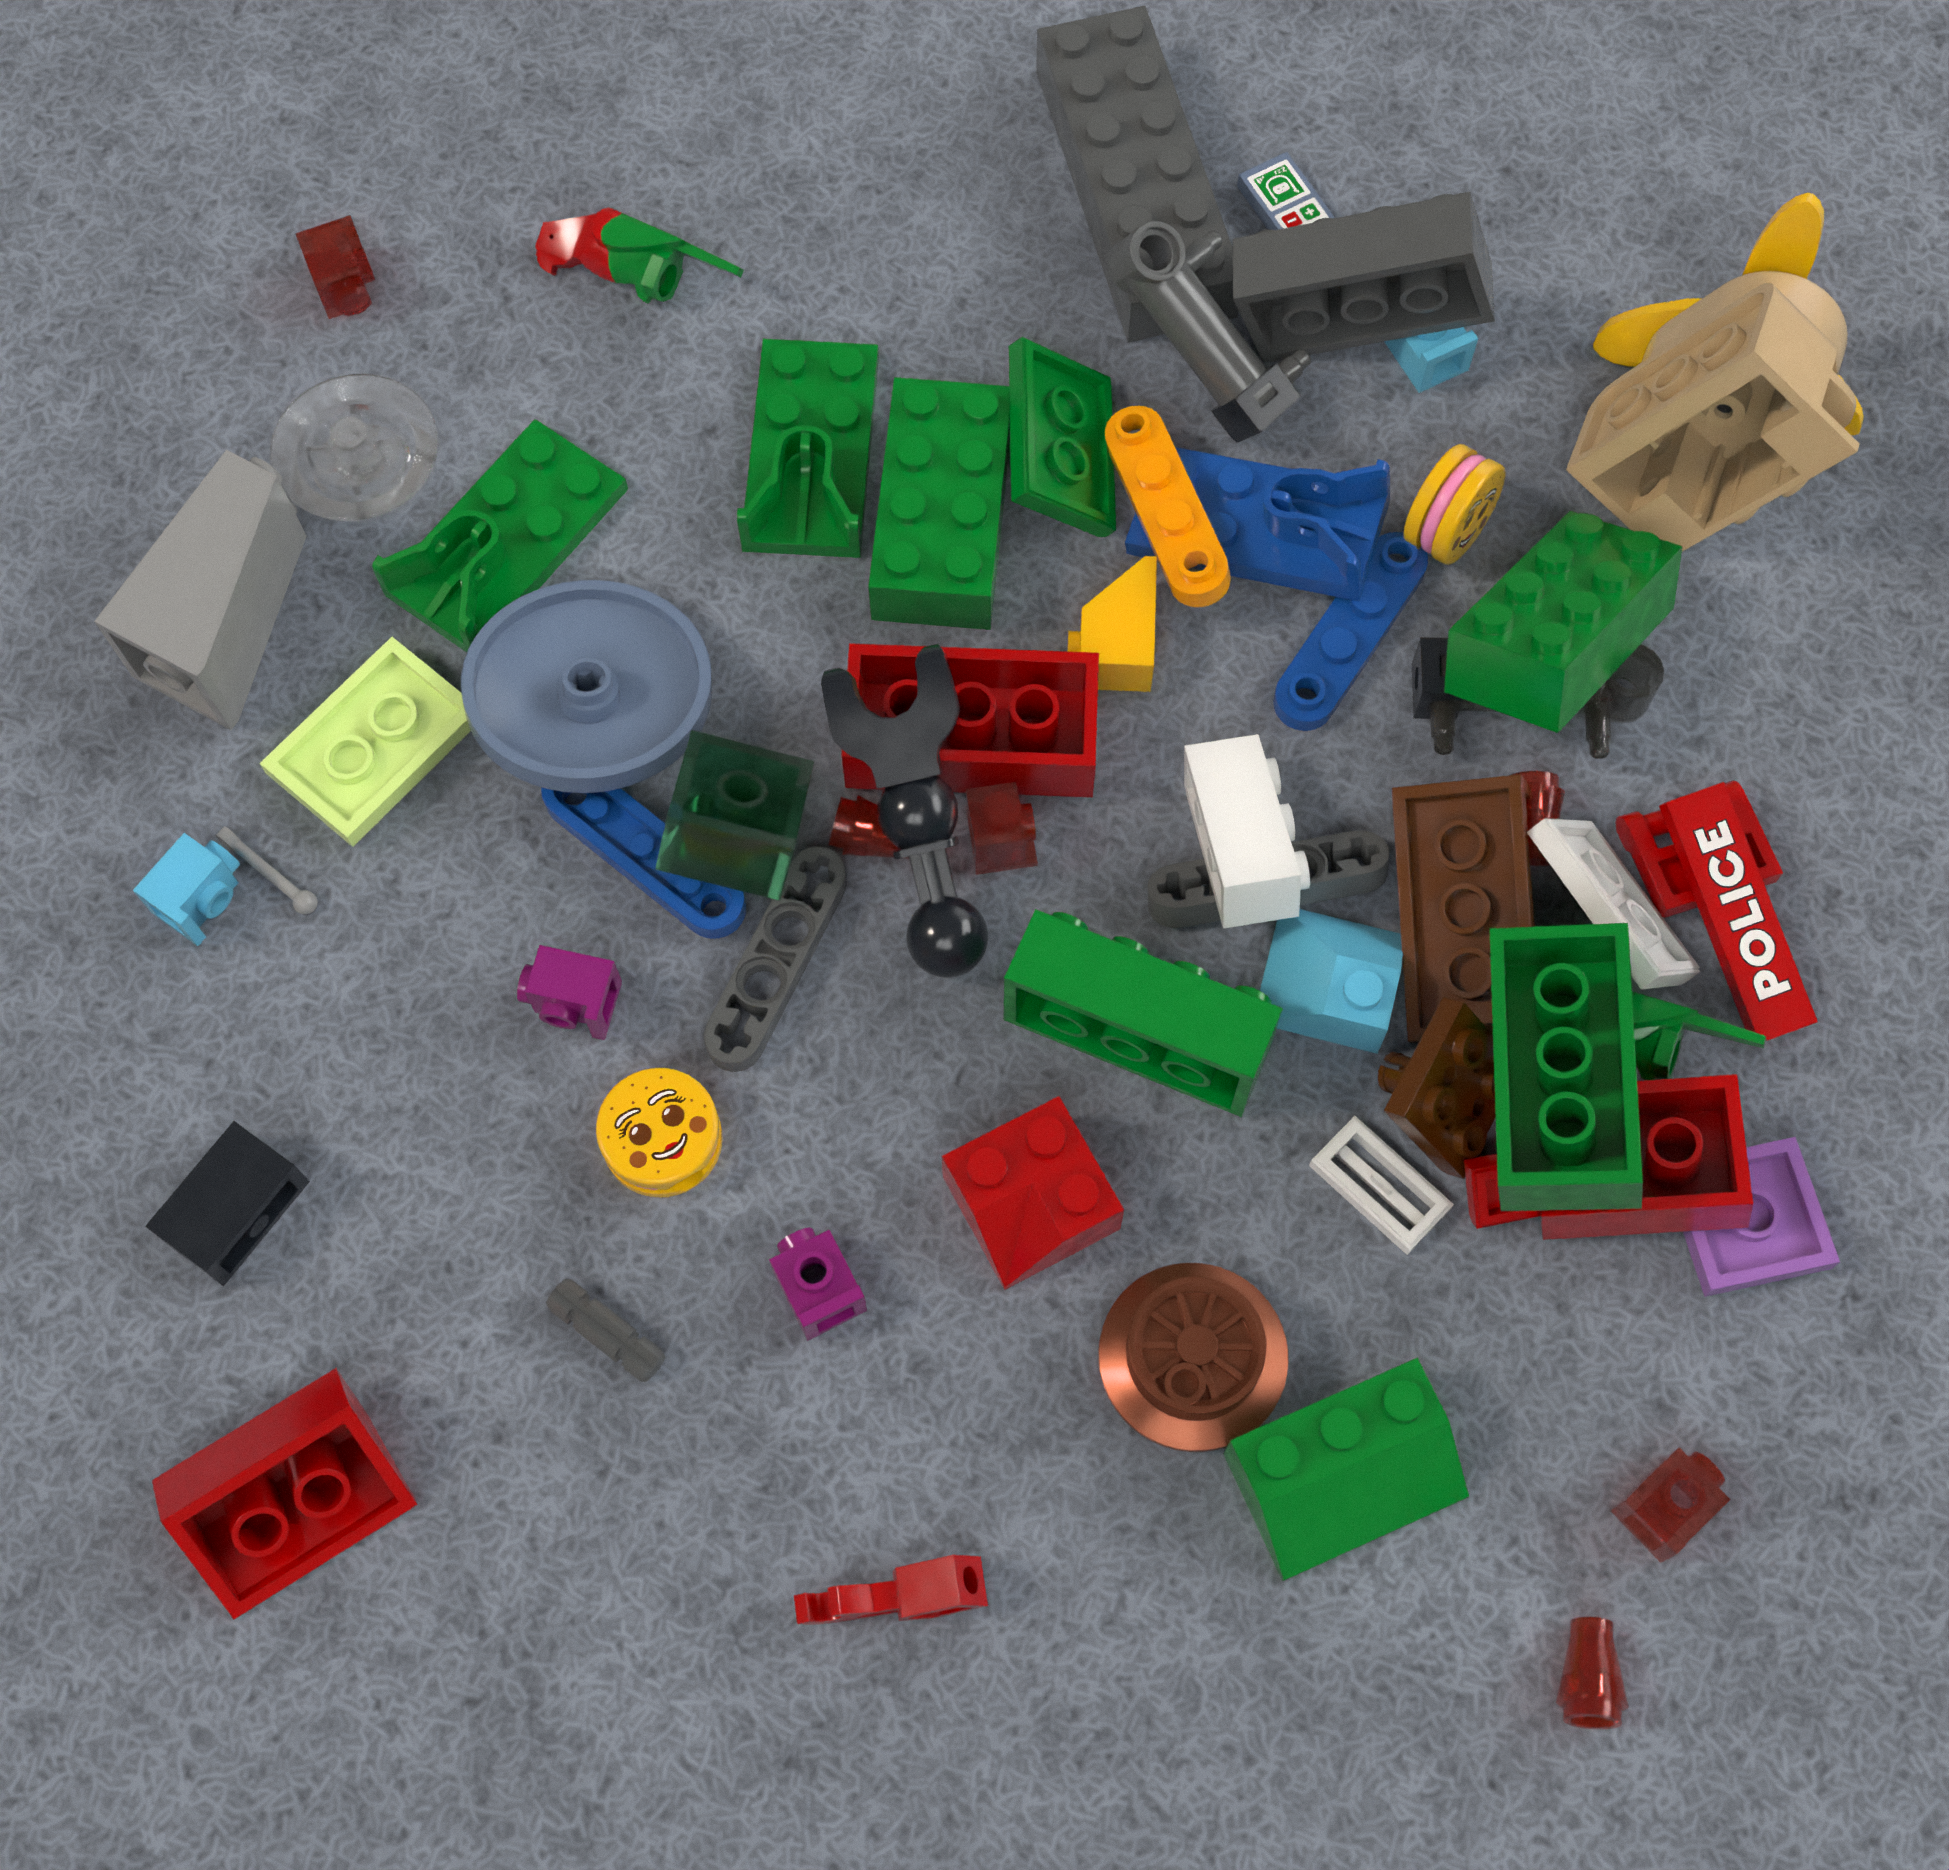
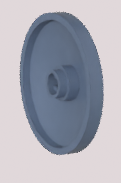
M579 580L559 583L535 590L516 599L497 612L482 627L468 649L461 673V693L467 722L475 740L489 758L502 769L525 782L542 788L561 792L595 793L615 790L644 781L673 764L688 750L700 734L711 707V664L705 643L696 627L678 608L667 600L642 588L624 583L602 580Z

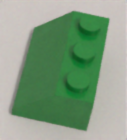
M1418 1357L1229 1441L1223 1454L1282 1581L1469 1497L1450 1421Z

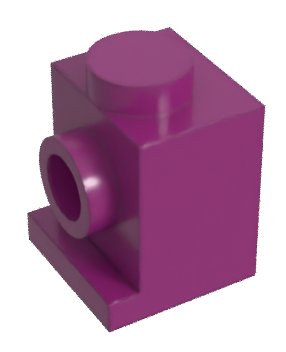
M539 945L534 964H526L521 972L517 987V1000L531 1004L534 1012L539 1013V1019L549 1025L563 1029H575L578 1022L585 1023L592 1038L605 1040L622 980L616 964L612 960Z
M804 1228L786 1236L777 1244L780 1254L769 1259L773 1273L807 1341L867 1311L865 1296L853 1277L830 1229L816 1236L813 1228ZM815 1264L825 1267L827 1270L826 1275L818 1283H807L801 1277L803 1270Z

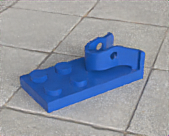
M1175 447L1226 555L1231 576L1360 601L1390 503V467L1387 462L1377 459L1376 465L1331 473L1322 469H1291ZM1135 512L1125 540L1126 552L1141 558L1144 556H1155ZM1198 564L1192 568L1203 570L1206 565Z

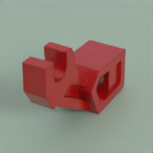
M954 1554L896 1567L893 1570L892 1581L872 1584L836 1585L828 1587V1592L794 1595L797 1624L809 1625L829 1624L898 1613L899 1621L923 1620L988 1606L981 1556Z

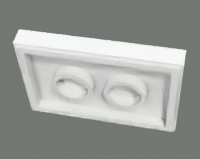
M1543 819L1527 832L1593 924L1628 923L1631 976L1641 990L1682 985L1700 972L1699 965L1592 821Z

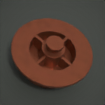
M1179 1263L1160 1267L1143 1275L1129 1285L1120 1294L1107 1314L1102 1327L1098 1349L1102 1383L1110 1402L1121 1418L1132 1429L1148 1440L1170 1449L1186 1452H1205L1225 1448L1230 1440L1259 1428L1276 1407L1285 1387L1288 1374L1289 1360L1286 1336L1280 1319L1270 1302L1254 1285L1241 1276L1224 1268L1203 1263Z

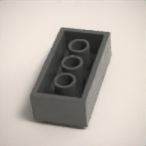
M1470 191L1454 195L1442 194L1429 200L1394 207L1382 206L1369 212L1339 218H1322L1313 223L1279 230H1262L1254 235L1232 239L1233 300L1263 362L1284 360L1287 356H1292L1299 349L1306 350L1310 355L1495 321L1492 261Z

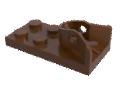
M1521 774L1392 788L1407 1038L1410 1043L1420 1042L1443 997L1465 1002L1493 1035L1489 929L1535 927L1526 800L1532 799L1530 785Z

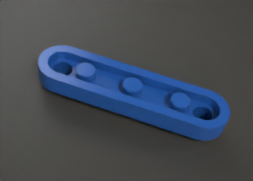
M1390 532L1379 537L1360 601L1335 597L1279 679L1273 705L1278 718L1288 727L1301 731H1310L1328 722L1422 582L1428 565V554L1422 549V546L1418 550L1416 546L1407 542L1404 539L1403 532ZM1401 554L1407 561L1398 563L1393 561L1389 555ZM1299 689H1309L1315 693L1316 697L1306 700L1299 697L1296 691Z
M541 787L544 804L552 819L694 933L705 938L717 939L732 934L740 927L746 915V902L738 881L624 790L619 788L610 791L585 793L587 794L586 799L581 804L569 805L565 801L572 792H561ZM712 901H720L726 905L723 913L718 916H708L703 910Z

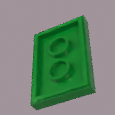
M1020 337L1009 345L1011 502L1094 536L1107 537L1116 531L1114 463L1110 457L1105 439V427L1112 417L1111 377L1024 337Z

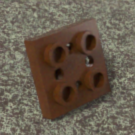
M1443 997L1412 1057L1400 1052H1390L1383 1060L1388 1064L1399 1066V1070L1380 1065L1378 1083L1381 1090L1392 1094L1384 1112L1441 1171L1448 1175L1465 1179L1464 1160L1475 1158L1481 1153L1486 1143L1487 1133L1496 1118L1493 1035L1465 1002Z

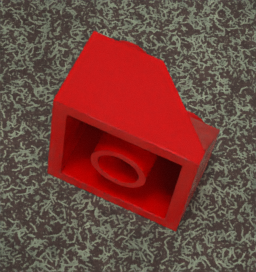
M1060 1096L941 1156L943 1178L1004 1290L1121 1229L1124 1208Z

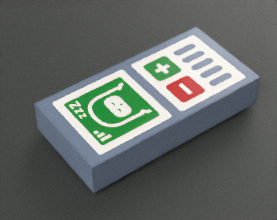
M1288 152L1240 173L1238 176V189L1267 229L1279 230L1313 223L1322 218H1335Z

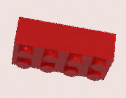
M849 643L847 671L855 678L858 691L867 709L880 717L895 718L910 709L918 696L915 661L917 654L926 646ZM941 647L948 659L960 704V713L952 733L942 743L940 760L943 773L937 776L949 785L953 792L1093 798L1097 740L1098 652ZM842 750L841 758L845 788L877 789L872 769L864 761L852 757Z

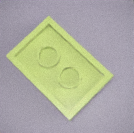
M391 637L261 761L260 765L269 777L354 847L471 731L465 715L462 693L395 638Z

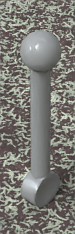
M224 826L215 835L232 852L238 854L292 899L293 908L296 912L307 915L315 911L318 900L314 893L308 890H299L246 846L230 829Z

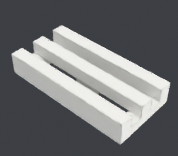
M1356 1116L1327 1143L1309 1164L1317 1174L1407 1255L1454 1205ZM1353 1138L1431 1209L1424 1216L1346 1144ZM1336 1156L1406 1219L1413 1228L1410 1231L1405 1228L1331 1160Z

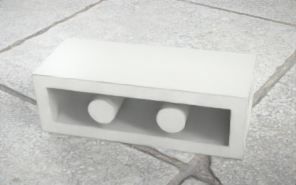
M1258 734L1185 745L1184 786L1223 929L1299 917L1300 890L1309 889L1310 887L1309 867L1304 851L1294 852L1291 841L1295 840V824L1292 809L1289 803L1279 804L1277 795L1281 793V780L1276 759L1265 758Z

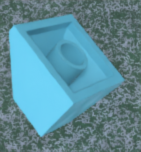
M1302 909L1299 910V917L1277 920L1260 991L1272 1000V1004L1283 1008L1277 1029L1378 1054L1388 1031L1401 973L1403 957L1401 934Z

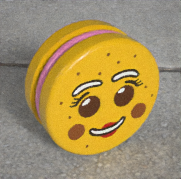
M1464 444L1453 446L1436 463L1418 491L1405 522L1404 539L1416 546L1418 550L1422 546L1426 553L1431 554L1434 559L1445 565L1453 564L1459 560L1479 536L1497 504L1505 482L1506 471L1504 466L1490 458L1486 459L1478 455L1476 450Z
M650 1068L635 1072L622 1079L605 1097L599 1109L596 1122L597 1142L610 1171L625 1187L644 1196L671 1197L691 1190L710 1174L718 1161L722 1148L721 1122L710 1094L696 1079L674 1069Z

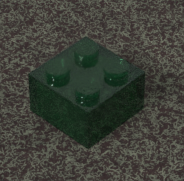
M691 730L668 810L655 870L780 901L793 856L815 761Z

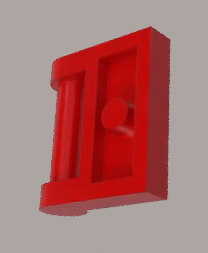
M1735 780L1726 782L1725 785L1764 885L1776 883L1782 876L1783 871L1742 786ZM1658 810L1645 815L1634 811L1618 816L1615 822L1617 834L1624 849L1630 852L1650 898L1661 916L1666 918L1698 908L1674 844L1658 849L1654 840L1655 837L1669 833L1661 811Z

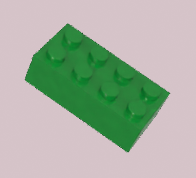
M894 377L868 585L871 620L991 630L1010 450L1009 386Z
M1569 511L1449 629L1444 692L1559 733L1674 609L1683 546L1659 539L1650 532L1633 531L1604 522L1592 514Z
M1035 909L1004 977V1021L1239 1117H1242L1269 1053L1283 1008L1272 1004V1000L1265 993L1255 988L1243 985L1236 986L1235 989L1211 980L1210 975L1195 964L1186 961H1175L1171 964L1149 955L1146 947L1135 940L1122 936H1115L1111 940L1089 931L1083 921L1063 912H1054L1052 915Z
M1628 923L1490 928L1497 1173L1501 1211L1642 1209L1643 1178Z

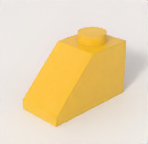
M1144 556L1084 605L1081 611L1080 631H1068L1067 651L1099 653L1098 690L1151 692L1155 654L1156 556Z

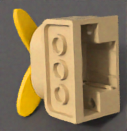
M1804 193L1795 196L1782 205L1772 216L1756 240L1742 276L1728 281L1702 299L1686 298L1642 306L1611 317L1600 327L1593 342L1594 350L1602 358L1614 364L1634 368L1609 384L1592 403L1566 471L1630 530L1653 533L1659 539L1683 546L1682 551L1733 522L1741 524L1747 521L1761 506L1777 497H1789L1795 494L1809 479L1858 452L1860 443L1851 435L1855 436L1861 430L1864 420L1863 410L1853 391L1839 375L1847 345L1848 333L1845 318L1836 301L1823 288L1807 279L1818 252L1824 226V209L1821 201L1814 194Z

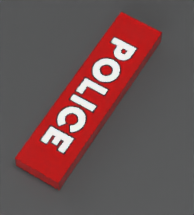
M1725 782L1659 805L1744 1028L1766 1036V1041L1817 1023L1816 1015Z

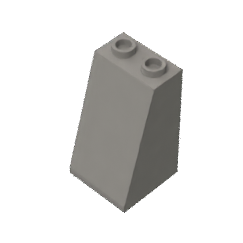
M226 450L94 622L133 678L232 730L239 721L307 536L297 518L296 513L298 510L296 506L288 499L281 485L282 477L278 471L259 458L252 457L248 461Z

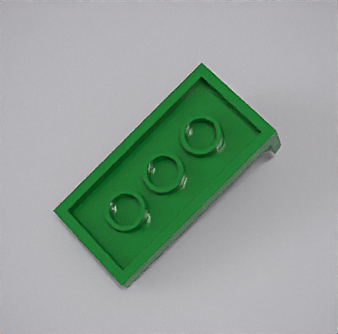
M763 339L744 508H737V525L742 552L861 558L879 362L878 344Z
M534 419L420 543L384 559L378 555L373 561V571L384 595L467 653L476 635L497 612L516 599L538 590L627 492V481L624 477Z

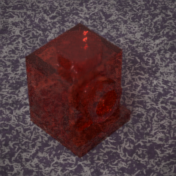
M351 215L295 233L329 319L341 315H357L365 311L370 305H373L365 284L375 281V277Z
M1016 782L966 789V820L976 875L1038 866L1034 844L1036 828L1031 803H1020Z
M1679 1447L1668 1454L1611 1512L1662 1563L1677 1555L1686 1546V1543L1731 1499L1720 1489L1725 1483V1478L1719 1468L1705 1455L1694 1451L1688 1456ZM1673 1485H1677L1692 1500L1689 1508H1681L1673 1502L1671 1498V1488Z

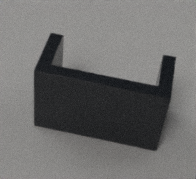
M233 1121L145 1227L224 1287L310 1181L293 1163Z

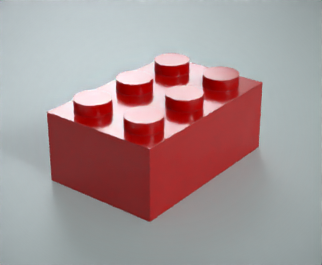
M1737 1074L1637 1081L1643 1178L1642 1209L1540 1210L1543 1240L1748 1228L1753 1209V1196Z

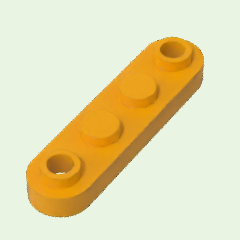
M1130 406L1121 409L1109 419L1105 427L1108 451L1152 550L1157 557L1173 596L1184 605L1190 607L1212 605L1227 593L1231 583L1228 561L1160 415L1153 409L1145 406ZM1141 429L1140 431H1138V432H1136V433H1128V432L1133 431V430ZM1198 564L1206 565L1201 571H1189L1190 568Z

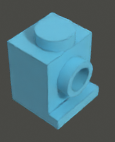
M1464 327L1384 342L1420 393L1468 371L1478 337L1473 330L1467 332Z
M183 833L133 891L152 914L199 946L206 938L199 927L207 918L212 919L220 915L232 899L233 889L239 883L234 877L233 872L240 866V863L231 853L213 840H210L204 847Z

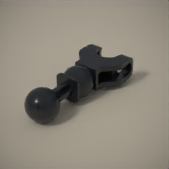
M935 644L924 647L917 654L915 667L918 696L908 711L895 718L880 717L867 709L858 691L855 678L844 669L837 667L825 670L821 686L833 740L847 754L864 761L872 769L877 789L885 787L877 805L878 823L884 836L898 848L893 851L894 860L909 857L920 907L912 915L907 927L906 939L909 953L915 963L927 973L937 977L952 978L969 972L981 961L988 945V929L979 910L968 901L958 898L946 848L959 844L958 836H952L958 821V802L951 787L937 775L943 773L940 760L942 743L952 733L957 723L960 704L947 656L940 645Z

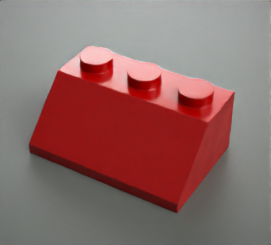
M336 1368L152 1480L160 1522L233 1619L238 1618L418 1505L368 1414Z

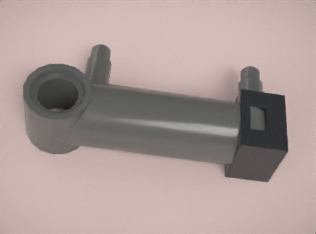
M1161 221L1147 222L1116 242L1110 250L1107 264L1113 283L1122 292L1137 296L1218 403L1211 412L1229 436L1238 443L1261 433L1301 397L1292 383L1310 365V354L1306 350L1299 349L1292 356H1287L1278 365L1276 363L1266 368L1195 274L1200 267L1214 256V252L1222 246L1223 239L1221 235L1216 231H1209L1205 236L1197 238L1185 249L1184 242L1179 233L1171 225ZM1139 248L1144 249L1150 255L1153 261V270L1143 264L1139 255Z

